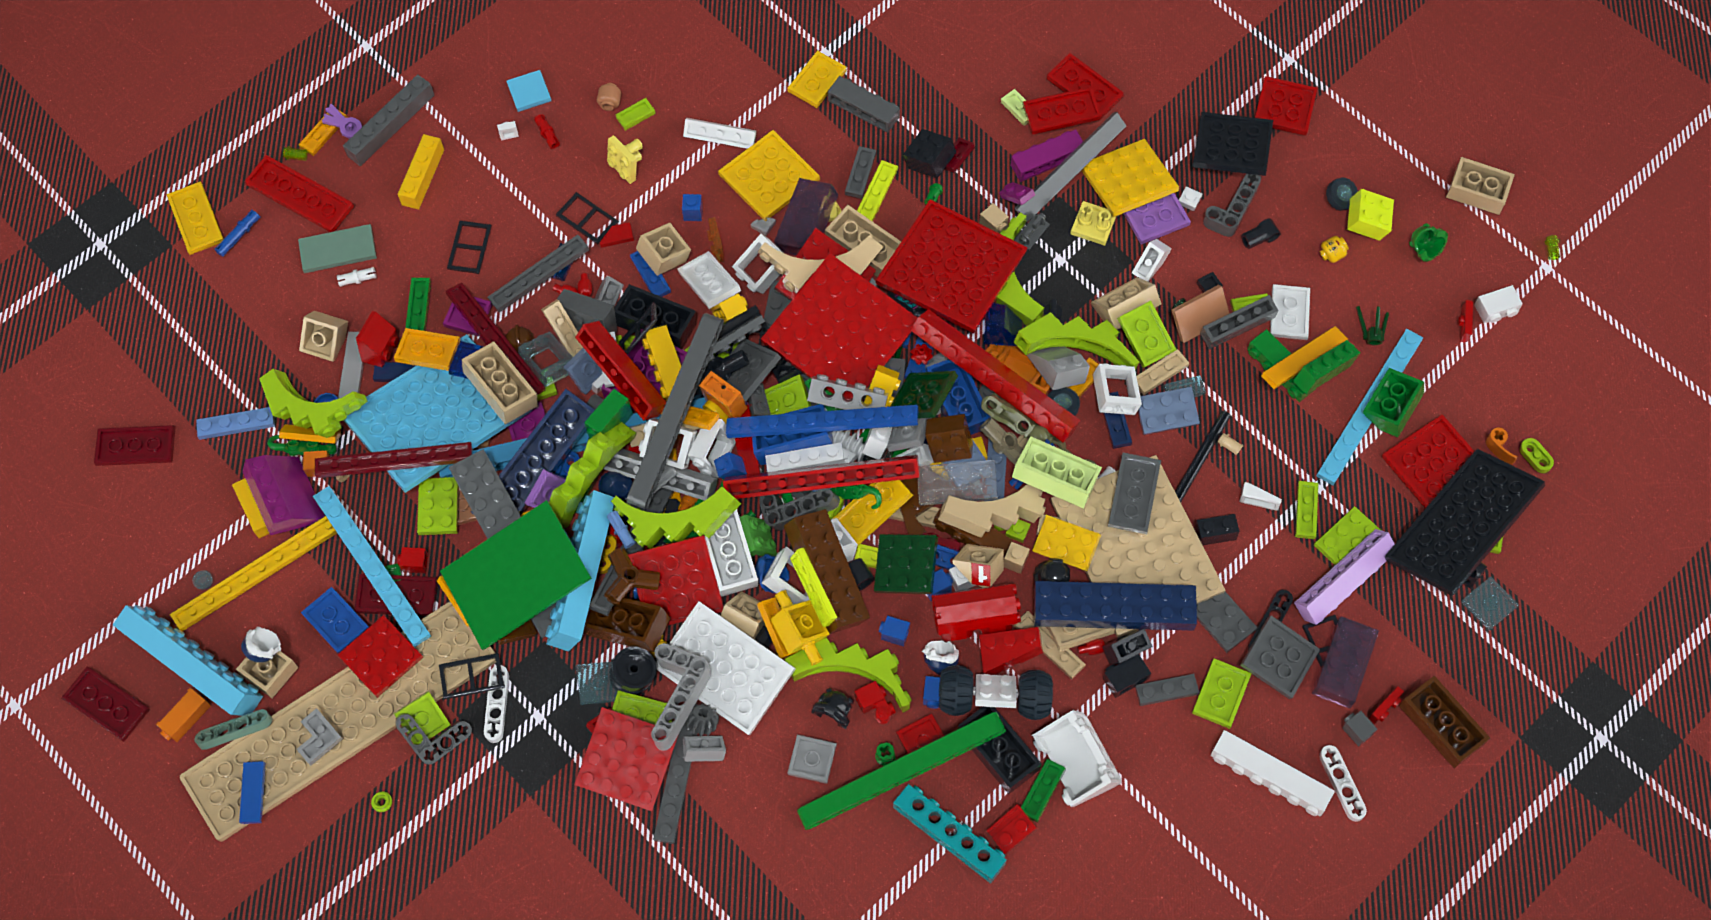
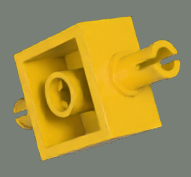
M780 591L775 595V598L778 600L782 610L770 620L788 654L802 650L805 651L812 666L820 663L823 658L815 644L829 635L827 628L822 626L810 600L793 605L787 591Z

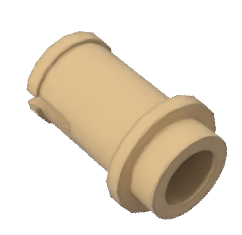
M1223 433L1217 443L1220 444V447L1224 446L1237 455L1243 445L1229 437L1230 434L1226 435Z

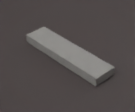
M348 332L338 398H342L352 391L360 393L364 362L361 361L356 341L359 332Z

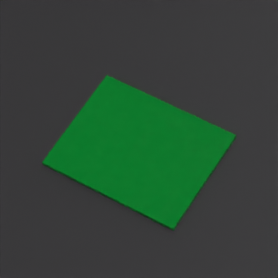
M547 500L440 570L482 650H485L592 579Z

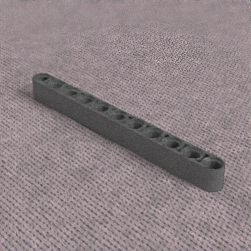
M707 313L703 314L627 497V504L644 510L648 508L718 340L724 319Z

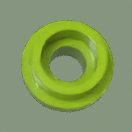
M387 792L376 793L371 800L372 807L377 812L389 810L392 806L391 796ZM380 800H386L384 805H379Z

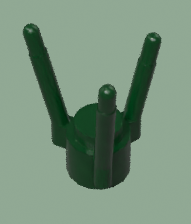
M1357 306L1363 331V340H1367L1369 345L1382 344L1389 312L1385 314L1381 329L1379 327L1380 306H1377L1375 327H1370L1367 332L1360 306Z

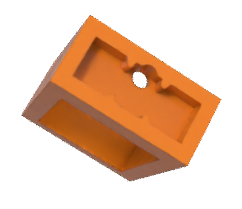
M712 371L699 385L705 400H710L717 404L729 418L741 417L746 411L747 406L741 392Z

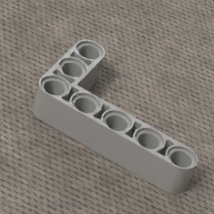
M665 643L655 648L656 659L662 668L680 674L682 678L651 732V737L656 747L662 751L668 750L673 745L711 676L706 659ZM666 736L664 739L659 740L660 737Z

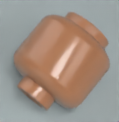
M613 83L602 85L598 91L597 103L606 111L616 109L620 103L621 90Z

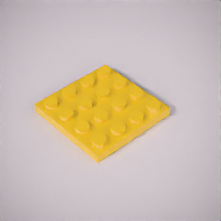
M774 130L718 170L719 176L764 221H767V218H771L820 180V176Z
M1145 139L1094 158L1081 170L1113 217L1179 191L1178 184Z

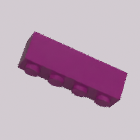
M1076 129L1071 132H1064L1061 136L1050 138L1042 144H1036L1025 151L1016 152L1011 156L1010 166L1019 181H1025L1058 167L1083 140Z

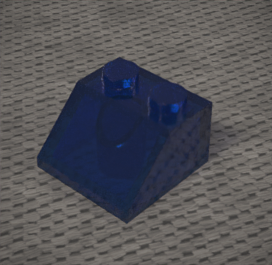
M994 303L986 314L984 344L1017 346L1014 340L1018 331L1023 327V321L1006 305Z

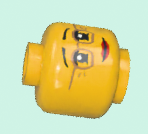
M1333 236L1322 242V250L1319 252L1324 261L1328 259L1329 262L1335 263L1346 257L1349 248L1342 237Z

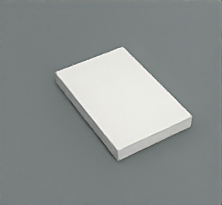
M1273 284L1271 298L1279 311L1276 317L1270 320V333L1274 337L1308 340L1310 288Z

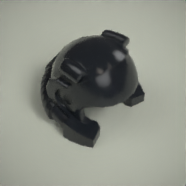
M1050 558L1035 568L1033 574L1034 582H1069L1071 569L1063 563V559Z
M828 688L826 693L821 695L819 701L813 705L811 713L820 718L822 714L833 718L839 727L846 729L850 722L847 716L852 708L851 704H854V700L848 698L843 692Z

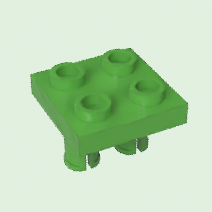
M748 515L739 517L751 557L755 555L763 556L765 554L776 556V544L772 539L770 526L759 518Z

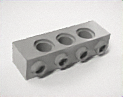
M822 374L813 376L807 398L809 402L844 410L886 407L889 393H885V390L882 388L874 387L872 390L866 388V385L861 383L851 385L847 384V381L837 378L834 381ZM825 387H832L835 393L827 395L824 390ZM851 391L853 399H845L843 392ZM869 395L872 398V403L865 404L862 401V397Z

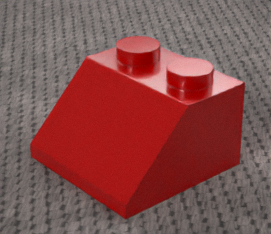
M375 311L371 312L356 337L361 361L382 368L385 362L390 359L393 348H396L399 343L396 328Z

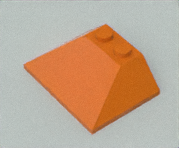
M1000 332L985 351L1046 395L1050 386L1028 356L1014 343L1015 338Z

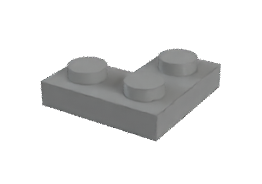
M316 708L300 721L311 733L312 737L296 750L311 766L343 740V738Z

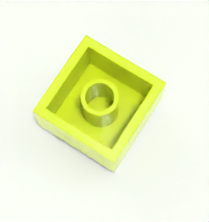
M1364 189L1359 190L1350 198L1347 230L1380 241L1391 232L1394 200Z

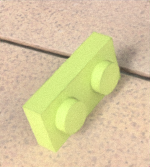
M1014 89L1001 98V103L1023 125H1026L1028 121L1022 105L1023 101L1026 100Z

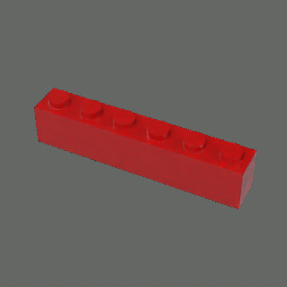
M600 321L584 324L575 336L578 342L620 393L629 399L630 405L643 421L658 417L666 405L664 398Z

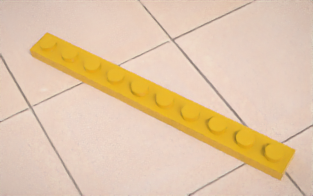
M326 516L180 607L171 613L170 616L179 630H186L337 534L336 530Z

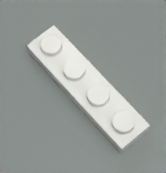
M686 118L683 137L748 149L755 144L756 130Z
M841 442L765 456L767 472L845 463Z

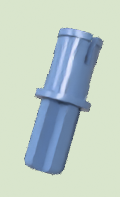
M617 511L610 512L607 518L615 530L614 534L618 535L625 549L630 548L636 541L627 529L628 525L624 524Z

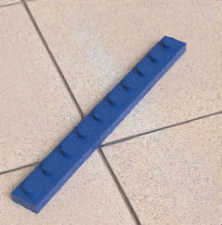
M918 405L727 418L726 436L727 438L913 426L918 425L919 409Z

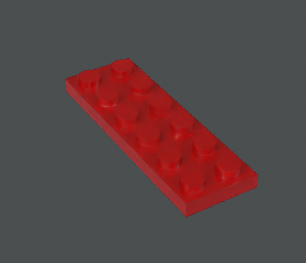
M265 155L244 181L248 187L329 232H334L354 207L351 201L268 155Z

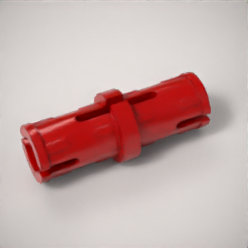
M544 114L537 115L534 121L540 130V135L545 138L550 149L557 148L560 142L555 136L553 127L549 125Z

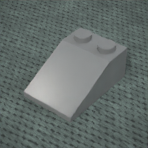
M1049 347L1027 355L1052 390L1086 382L1090 365L1078 352L1067 347Z

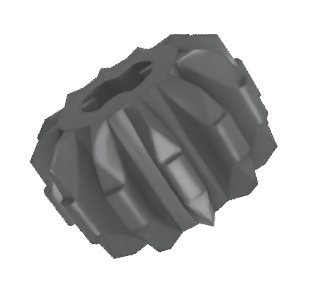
M695 703L684 724H686L687 730H692L693 734L698 733L700 736L703 734L709 736L717 728L719 715L716 709H711L710 704L705 706L703 703L700 705Z

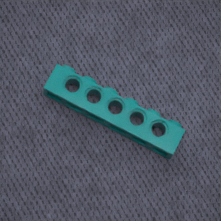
M908 784L893 802V808L991 884L1006 865L1007 860L1004 853L998 849L993 850L988 846L989 842L986 839L971 833L972 829L964 823L961 825L955 820L956 817L951 812H944L940 809L938 802L932 798L927 799L920 788L917 786L912 787ZM915 803H921L924 808L916 811L912 806ZM936 815L940 818V821L938 823H931L929 817ZM948 828L955 829L956 834L954 836H948L945 833V830ZM963 841H970L973 846L970 849H965L961 843ZM985 853L989 856V860L982 862L978 859V855Z

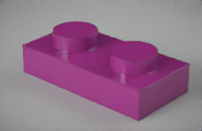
M1014 182L1007 184L999 192L1001 198L1019 205L1025 204L1035 196L1033 189Z

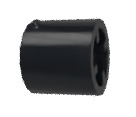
M862 558L848 563L859 591L873 583L875 577Z

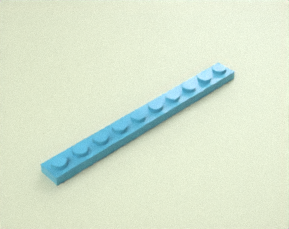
M1408 329L1405 330L1316 476L1331 485L1335 484L1372 423L1363 414V410L1389 368L1401 373L1404 371L1423 337Z
M328 486L315 494L313 498L412 645L416 647L430 638V633L331 487Z

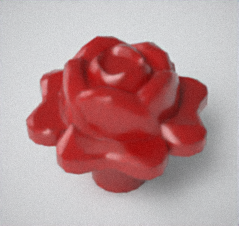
M917 344L910 351L912 354L911 360H914L918 365L921 363L926 365L933 358L932 349L928 348L926 344H922V346Z

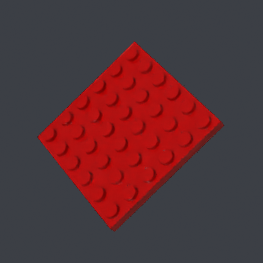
M930 199L877 277L875 284L975 333L1027 252V247Z
M829 253L763 335L761 342L811 379L813 376H817V374L828 376L830 380L844 379L847 381V384L855 385V383H861L868 388L871 385L878 365L885 367L912 333L911 329L917 317ZM825 387V390L832 395L835 393L832 387ZM851 391L843 392L845 399H853Z

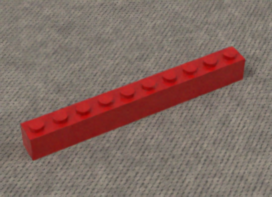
M928 309L917 318L911 329L914 334L1035 423L1046 428L1050 434L1064 443L1074 433L1081 420L931 310Z
M918 455L725 477L723 487L736 499L919 478L920 467Z

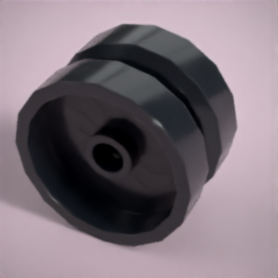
M638 646L627 647L621 650L615 656L609 671V678L613 688L617 692L619 690L634 695L643 694L650 687L654 679L656 662L647 650Z

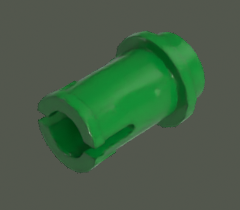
M938 183L930 185V191L924 203L927 204L930 199L936 202L939 195L943 193V187Z

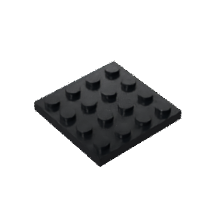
M1201 112L1193 167L1266 176L1273 120Z

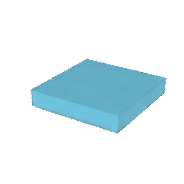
M540 70L506 81L518 112L551 101Z

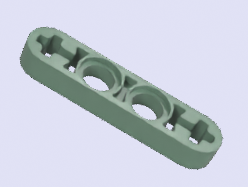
M264 709L257 710L201 730L196 734L194 740L199 748L206 750L261 731L270 726L272 717ZM247 723L245 727L239 729L241 725ZM228 730L224 735L220 736L223 731Z

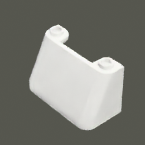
M1072 710L1032 735L1035 740L1033 743L1039 752L1046 753L1051 761L1066 768L1061 781L1065 786L1062 798L1068 806L1075 807L1122 783L1120 775L1091 722L1084 713Z

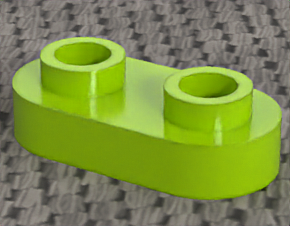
M1527 438L1520 445V453L1537 472L1547 473L1551 470L1554 460L1536 439Z

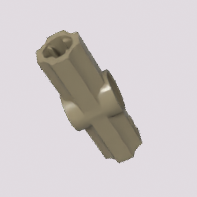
M989 417L979 427L980 430L993 442V448L998 454H1005L1016 465L1023 451L1018 445L1017 437L1012 432H1006L992 417Z

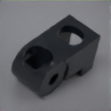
M1481 562L1463 584L1472 589L1484 574L1487 566Z

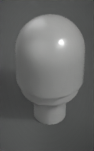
M938 353L929 360V364L925 368L948 360V358L942 353Z

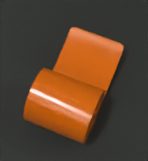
M1494 428L1486 439L1487 447L1500 460L1513 465L1518 457L1503 448L1508 439L1507 432L1503 428Z

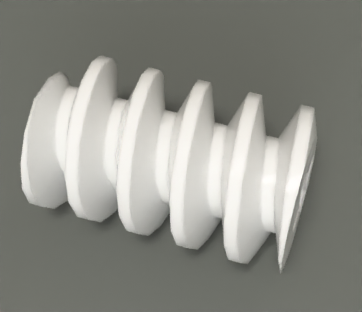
M851 430L832 432L833 443L841 442L843 448L856 454L858 462L863 461L862 459L865 454L862 451L865 443L863 444L862 442L864 437H860L857 440L856 432L850 436Z

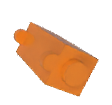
M191 688L187 690L188 692L160 722L156 723L162 730L160 734L168 741L172 738L178 742L211 707L205 699Z

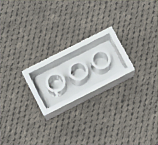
M736 509L710 539L706 537L721 597L758 586V578Z

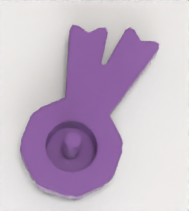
M332 104L325 108L328 114H324L322 123L340 127L344 137L350 139L362 128L359 120L353 117L345 118Z

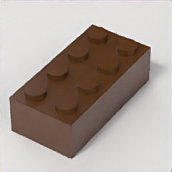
M624 598L619 605H613L608 616L588 609L583 631L590 637L630 647L638 646L654 653L670 617L660 606Z
M1435 676L1407 696L1399 705L1454 769L1484 746L1490 739L1486 732Z

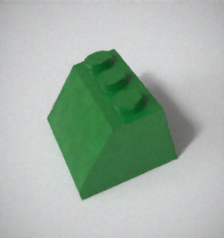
M1389 368L1363 410V414L1381 431L1399 437L1424 395V381Z

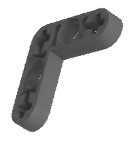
M402 713L395 720V725L421 761L428 765L438 761L466 740L472 732L470 724L461 720L430 741L409 714ZM402 718H404L405 720H407L408 718L410 719L408 724L412 729L414 726L417 727V729L412 730L407 736L405 735V733L409 731L406 729V727L399 726L401 724L400 720ZM459 725L467 726L465 729L466 734L459 733L456 736L458 740L455 742L454 737L449 732L453 731L455 734L459 731ZM419 733L422 735L423 740L420 744L415 745L411 742L413 734ZM443 737L451 739V745L447 748L440 746V740ZM436 743L442 752L439 754L438 751H435L432 754L433 759H424L426 756L425 751H433L435 747L432 745Z

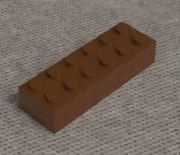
M824 509L798 516L786 523L784 529L794 553L800 548L805 549L837 616L826 627L829 634L858 626L868 620L870 616L827 510Z

